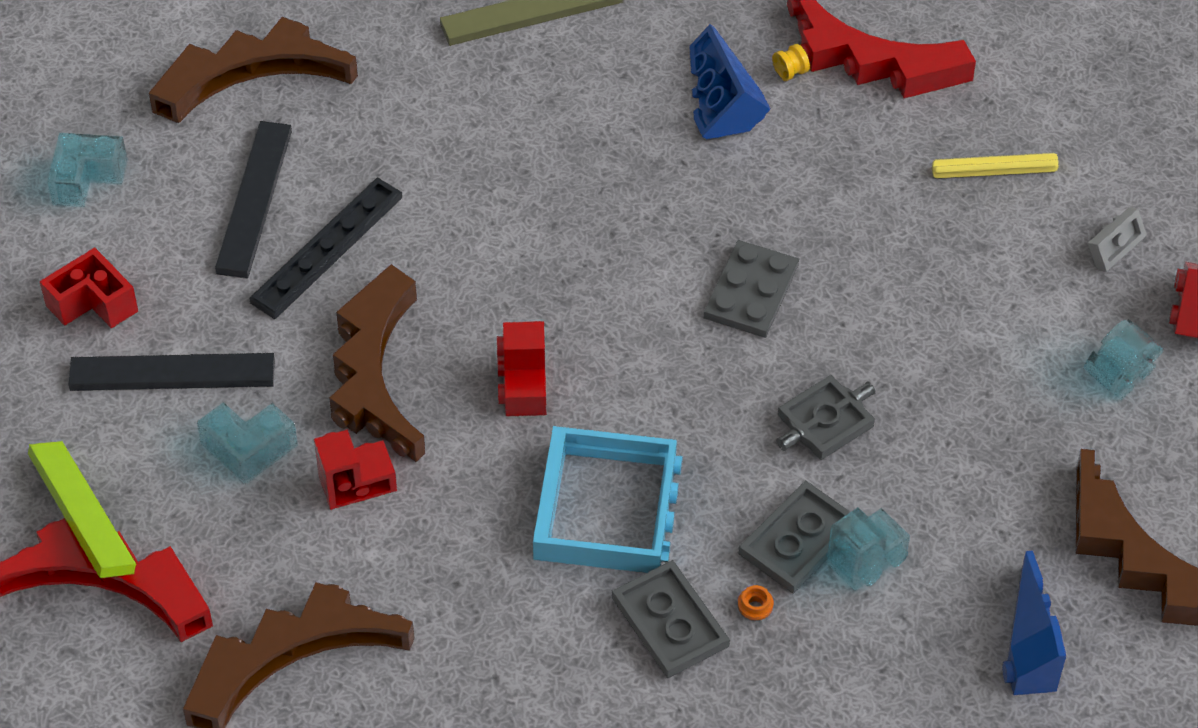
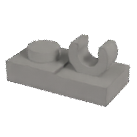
M1129 207L1121 215L1114 216L1113 222L1110 225H1104L1102 227L1103 230L1088 242L1096 268L1107 272L1147 236L1138 208Z

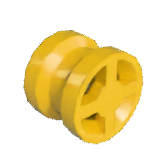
M793 44L789 46L787 51H777L772 55L774 69L783 81H789L793 79L795 74H804L810 70L808 56L799 44Z

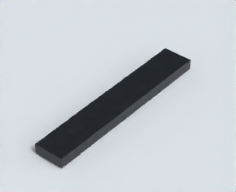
M260 121L215 266L217 275L249 278L291 137L292 128L290 124Z
M377 177L249 298L250 304L276 319L402 199V192Z
M274 353L71 357L68 386L70 391L274 387L275 357Z

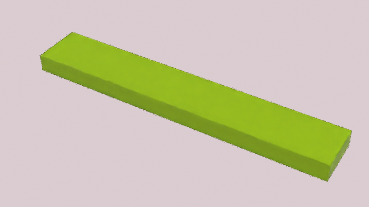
M63 441L29 444L28 455L99 578L134 574L135 561Z

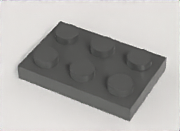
M737 240L704 310L703 318L766 338L797 271L800 258Z
M805 480L739 546L738 554L794 594L860 527L861 519Z
M674 560L612 590L613 601L667 679L728 648L730 645L729 637Z

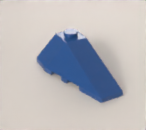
M709 24L690 45L691 73L698 76L697 86L692 89V97L699 98L700 109L697 108L693 111L694 121L702 137L705 139L749 132L758 122L764 119L771 108L760 88L716 28Z
M1033 551L1025 552L1008 658L1002 664L1004 682L1011 683L1013 695L1057 692L1066 660V651L1059 622L1056 616H1050L1049 607H1051V600L1049 594H1042L1043 578Z

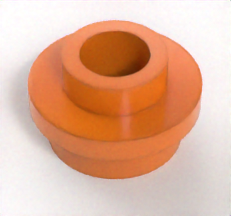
M749 586L738 597L740 613L750 620L765 619L773 610V597L762 586ZM753 601H757L761 603L762 606L754 607L751 606L750 603Z

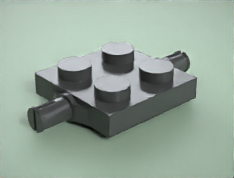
M832 375L824 378L778 407V416L791 430L776 439L778 446L782 447L781 450L786 451L797 442H802L820 460H823L874 427L875 418L862 404L863 400L875 394L874 386H870L871 383L867 381L852 391L842 386Z

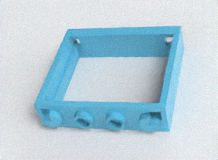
M553 426L533 538V560L648 573L661 566V562H668L670 541H664L665 533L673 532L675 512L669 511L670 503H677L679 483L673 482L674 474H681L683 456H676L677 440ZM565 455L664 465L652 549L551 538Z

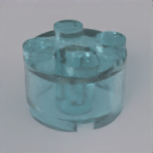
M1130 319L1127 321L1123 320L1102 339L1101 343L1103 345L1098 353L1094 351L1091 353L1084 365V370L1114 396L1123 400L1133 390L1135 385L1132 382L1137 377L1145 380L1156 367L1154 362L1163 353L1164 348Z

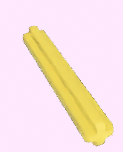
M1055 153L935 159L932 163V174L936 179L1055 172L1058 169V157Z

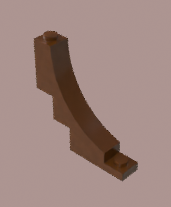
M1081 449L1076 466L1075 554L1118 558V588L1161 592L1162 623L1198 626V568L1167 551L1141 528L1127 510L1114 480L1100 479L1101 465L1095 464V450Z

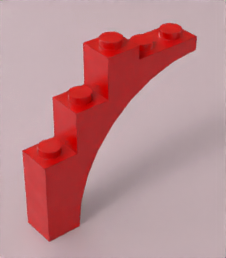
M787 0L790 16H796L798 20V29L801 35V44L799 45L802 46L808 56L811 72L844 64L847 75H852L857 85L890 77L893 88L899 89L903 98L973 81L976 60L964 40L937 44H913L890 41L848 26L828 13L816 0Z
M63 518L59 521H53L43 529L36 531L39 544L33 547H26L16 555L0 562V597L14 591L42 585L76 584L93 586L125 595L144 605L168 625L180 642L213 627L208 605L171 546L161 551L152 552L145 559L138 562L120 531H118V535L136 563L135 572L131 575L99 578L68 522Z

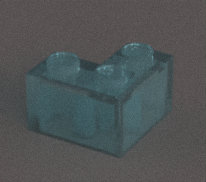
M59 133L47 180L52 204L85 207L90 183L122 184L128 162L123 136Z
M224 402L197 421L201 444L244 485L298 446L295 423L273 403L247 422L240 418Z
M857 507L831 526L826 563L856 591L864 584L866 586L873 585L880 578L882 571L891 565L893 567L899 566L907 558L910 535L882 508L868 517Z

